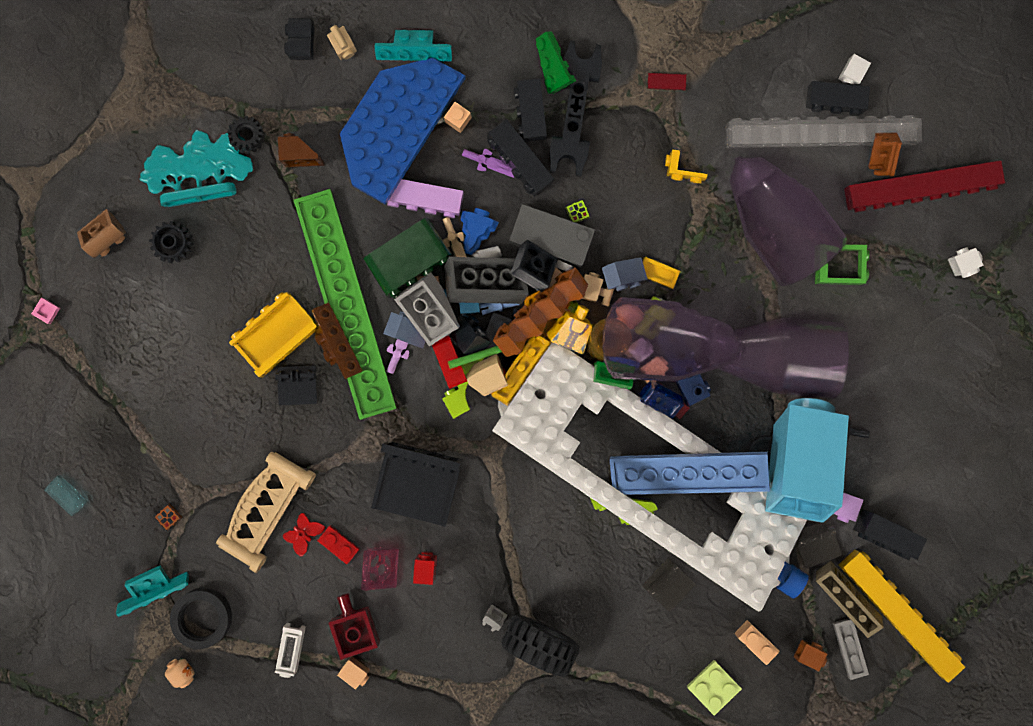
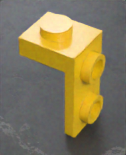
M672 150L670 155L666 156L667 176H671V179L681 181L685 178L690 179L692 183H702V181L707 179L708 174L677 170L679 150Z

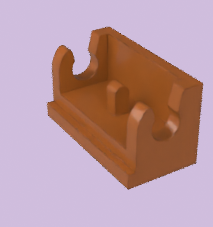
M875 133L868 166L869 169L874 170V175L894 176L902 144L897 133Z

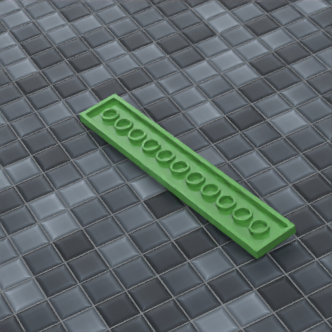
M328 189L295 199V207L324 303L331 305L362 369V372L347 378L359 419L397 409L332 191Z

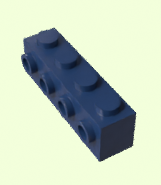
M676 326L655 336L654 338L686 405L691 406L709 397L710 386L706 380L703 381L700 375L703 373L698 363L695 364L692 358L694 353L691 347H687L684 342L686 336L683 330L678 329Z

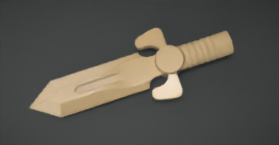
M450 217L442 219L448 233V238L443 239L445 245L450 247L451 241L454 256L467 257L462 243L458 241V237L460 241H464V233L455 232Z

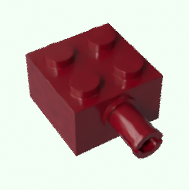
M349 593L338 596L337 600L339 601L342 614L332 618L328 623L340 660L378 648L380 640L369 607L355 610L352 607Z

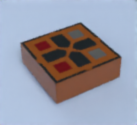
M170 503L154 516L166 531L183 518Z

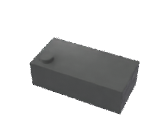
M522 204L509 243L520 247L522 243L529 240L557 257L558 260L582 268L595 229Z
M449 257L444 266L447 299L453 303L522 304L528 296L527 283L511 274L515 259Z

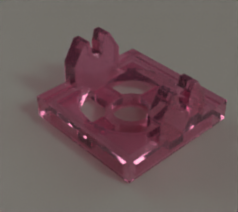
M374 547L364 550L362 590L396 588L399 549ZM379 555V562L375 567H370L371 561ZM385 555L390 561V566L385 562ZM384 564L385 571L382 575H380L378 573V568L380 565ZM371 573H375L378 577L377 581L370 579Z

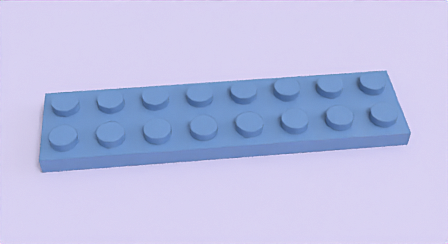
M768 452L611 456L609 459L612 486L624 495L770 492Z

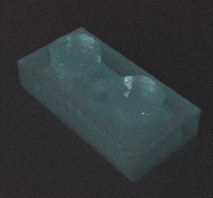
M57 476L44 489L71 516H74L87 503L61 476Z

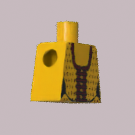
M578 305L575 313L565 310L564 315L556 320L546 334L550 341L583 354L592 330V324L585 318L589 309Z

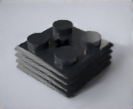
M526 240L520 245L511 274L532 288L543 292L550 286L558 258L533 242Z

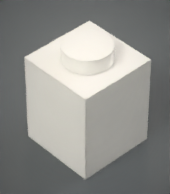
M854 54L847 61L838 79L842 81V84L859 85L871 63Z

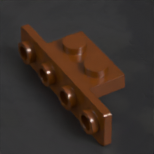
M326 303L312 309V313L319 325V328L315 331V339L324 351L325 360L331 366L338 364L345 379L362 372L331 305Z

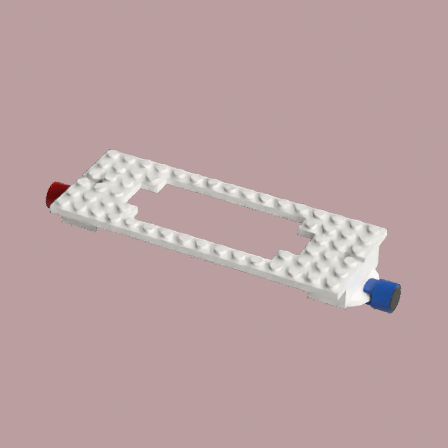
M551 343L511 403L507 406L498 400L501 418L493 428V432L758 612L763 609L773 588L776 587L794 599L806 587L809 575L795 565H790L789 555L807 520L766 512L767 492H732L727 503L740 511L742 515L729 540L726 542L711 532L701 547L571 459L580 442L564 432L565 428L581 404L595 414H598L606 401L621 409L685 454L721 452L630 390L593 382L594 366L568 348ZM502 367L504 374H506L507 370Z

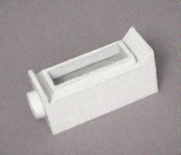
M286 623L283 626L275 673H279L281 677L289 678L294 676L298 670L306 626H301L299 629L290 627L291 623Z

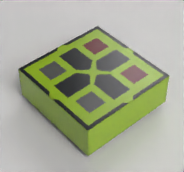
M583 199L565 206L572 222L578 223L590 218Z

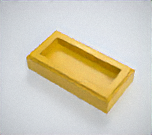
M644 257L643 265L647 279L673 289L680 270Z

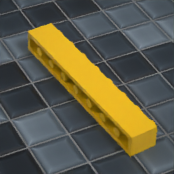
M854 550L838 566L933 670L949 683L965 668L961 663L963 659L955 651L951 652L947 648L949 646L947 641L942 637L938 638L936 636L935 628L928 622L925 624L922 620L923 615L916 608L912 609L908 605L910 601L903 594L899 595L895 591L897 587L890 580L886 581L883 578V571L876 565L872 566L869 562L871 558L864 551Z

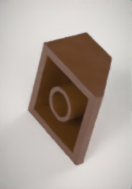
M287 133L283 134V137H278L279 161L285 167L324 166V161L298 136H295V134Z

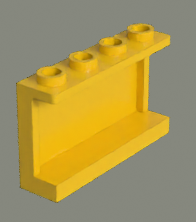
M282 292L274 299L275 302L271 306L267 305L260 311L261 315L256 319L254 317L245 324L247 326L242 331L238 330L231 336L230 345L240 352L254 368V372L258 377L263 378L319 328V325L289 292Z

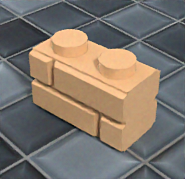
M748 620L735 632L737 638L766 665L779 653V650Z

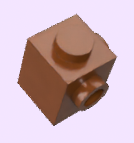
M801 640L794 658L798 662L820 671L821 667L823 668L827 662V653L822 650V645L814 641L810 644Z

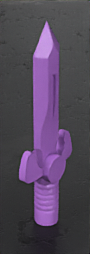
M467 149L463 150L462 156L479 163L477 170L486 171V168L482 166V164H486L487 168L514 178L511 172L512 168L508 164L505 165L501 160L494 157H485V155H492V152L488 149H484L482 155Z

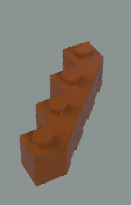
M576 268L559 274L555 278L556 283L535 295L534 298L536 300L530 306L524 305L514 314L515 319L508 325L504 323L498 328L493 342L506 357L520 354L528 338L538 337L544 332L548 320L557 319L564 315L568 302L580 300L585 296L589 284Z

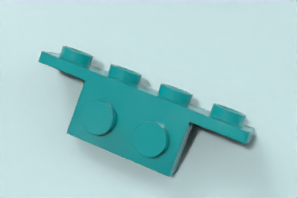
M395 30L394 43H375L376 60L421 61L434 58L438 61H452V47L450 44H433L434 35L433 31Z
M160 565L125 581V587L132 597L118 603L116 615L120 617L124 614H130L133 610L141 606H147L156 599L164 598L176 590H182L188 585V572L169 579Z

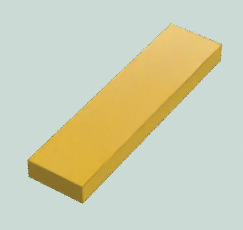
M542 336L531 337L524 346L523 351L517 356L505 374L508 386L491 394L492 397L508 406L551 342Z

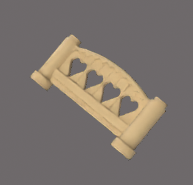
M276 452L269 453L266 458V462H268L267 468L246 489L234 511L227 535L222 534L216 542L219 548L250 566L249 569L255 573L262 568L267 559V556L260 552L299 487L307 490L316 477L314 472L304 470ZM272 474L278 475L283 486L282 489H269L267 487V482L271 480ZM263 490L268 492L274 505H259L257 503V499L261 497ZM253 507L258 508L264 521H248L247 516L251 513ZM243 523L248 524L254 538H239L237 536V532L242 530L241 526Z

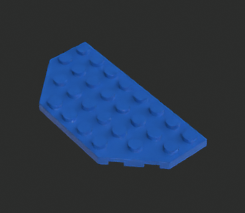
M434 58L380 71L340 133L353 187L386 205L464 82L465 75Z

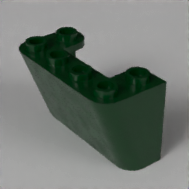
M424 218L364 257V261L388 298L392 297L395 299L405 288L404 286L410 287L418 281L417 278L419 276H426L430 272L432 273L435 266L441 265L443 268L448 258L453 257L430 220Z

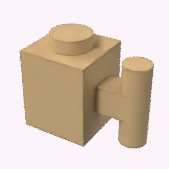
M337 25L330 28L331 33L327 34L338 57L340 60L351 58L357 50L345 27L338 28Z
M592 272L589 275L585 274L584 279L589 285L582 299L596 303L598 296L603 297L602 305L609 307L614 289L601 288L603 279H600V275Z

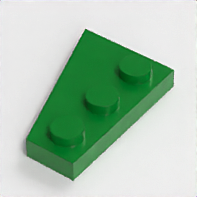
M545 32L537 37L536 46L539 52L548 94H554L576 80L567 70L569 65L567 61H563L560 55L561 49L553 32Z

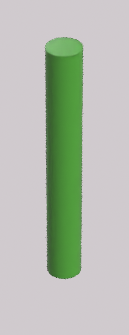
M494 346L448 361V365L452 369L501 353L502 351L498 346Z

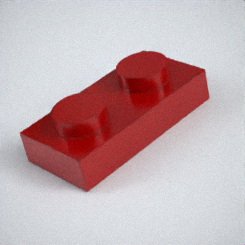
M331 525L317 540L345 564H348L360 549Z

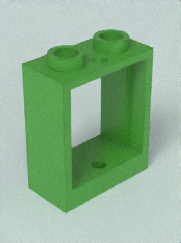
M817 245L815 284H866V281L869 279V270L866 269L867 261L869 260L867 245ZM828 250L858 251V278H828Z

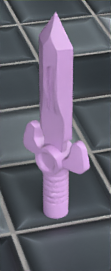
M397 339L395 351H393L394 345H389L387 352L392 353L393 356L386 372L394 373L400 357L408 359V350L401 355L402 350L406 349L408 343Z

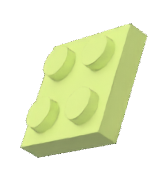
M715 660L687 685V688L714 716L742 690Z

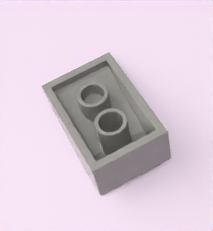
M431 272L402 291L394 299L429 346L460 327L442 286Z

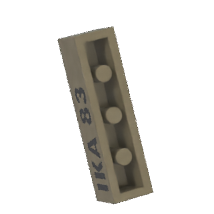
M832 561L816 571V582L867 638L884 628L883 617Z

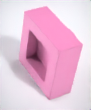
M41 298L31 314L45 323L51 324L60 307L45 298Z

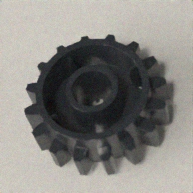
M170 221L169 225L166 222H162L161 227L156 226L157 230L151 232L153 237L149 239V242H152L153 245L150 249L156 251L154 256L160 257V260L163 262L167 260L171 264H173L174 260L178 263L181 262L180 257L186 259L185 253H191L192 250L189 249V246L194 245L193 242L189 241L193 236L186 234L189 229L186 227L182 228L183 224L179 222L175 224L174 221ZM174 238V244L169 247V240Z

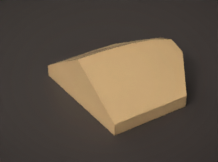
M497 354L474 364L466 375L469 386L483 396L508 386Z

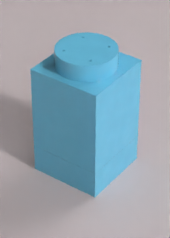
M801 398L788 403L787 409L773 426L769 467L770 492H767L766 512L823 523L842 507L848 415L835 413V407L831 403L819 399Z

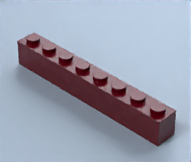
M995 161L854 184L844 188L848 211L854 210L855 213L866 211L868 207H873V210L885 208L887 204H892V207L904 205L905 201H911V204L923 202V198H930V201L941 199L942 195H948L949 198L960 196V192L966 191L967 194L979 193V189L985 188L986 191H993L999 189L998 186L1004 184L1005 179L1002 161Z

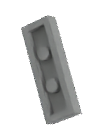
M847 618L833 622L848 678L853 680L869 675L853 621Z

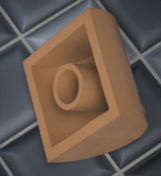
M106 209L78 231L77 234L81 248L91 257L96 258L98 255L102 257L107 255L110 251L109 246L114 242L117 245L122 243L126 232L114 215Z

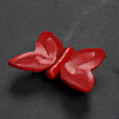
M303 513L298 517V527L294 526L293 531L283 534V539L293 543V549L300 557L307 552L308 544L306 540L308 542L312 540L309 536L319 535L325 529V526L321 523L309 522L308 517Z

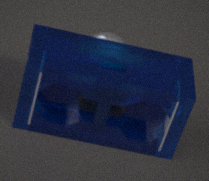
M650 380L640 392L642 403L672 419L684 406L682 396L653 380Z

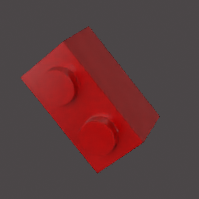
M423 551L417 555L414 564V584L433 585L437 555H433V552Z

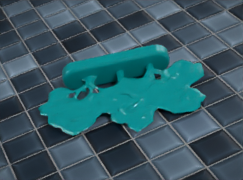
M196 130L192 135V140L184 145L183 155H177L169 147L157 145L152 151L151 156L144 162L145 170L140 174V181L147 183L148 190L153 194H158L165 186L175 189L174 192L164 193L160 196L161 206L172 207L235 195L237 193L235 184L231 182L223 183L222 181L226 176L243 181L247 177L248 172L253 171L251 158L239 154L240 150L236 151L234 146H231L228 133L222 134L215 143H212L208 134ZM238 134V137H239L241 140L245 141V139H244L243 137L239 136V134ZM222 169L224 170V174H223V175H221V172H220V170H222ZM168 175L173 176L176 184H174V181L170 183L166 177ZM210 176H213L217 181V184L202 186V181ZM189 177L196 179V188L181 189L180 184L184 179ZM165 180L166 184H162L161 181Z

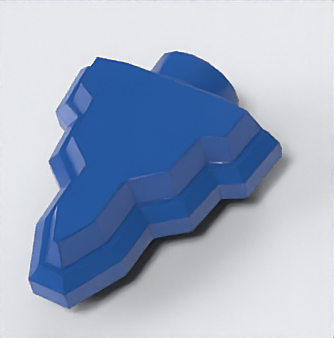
M475 208L474 213L462 211L461 221L463 222L462 231L466 235L464 239L466 254H474L479 249L481 242L488 239L491 232H495L499 222L489 218L490 213L479 208Z

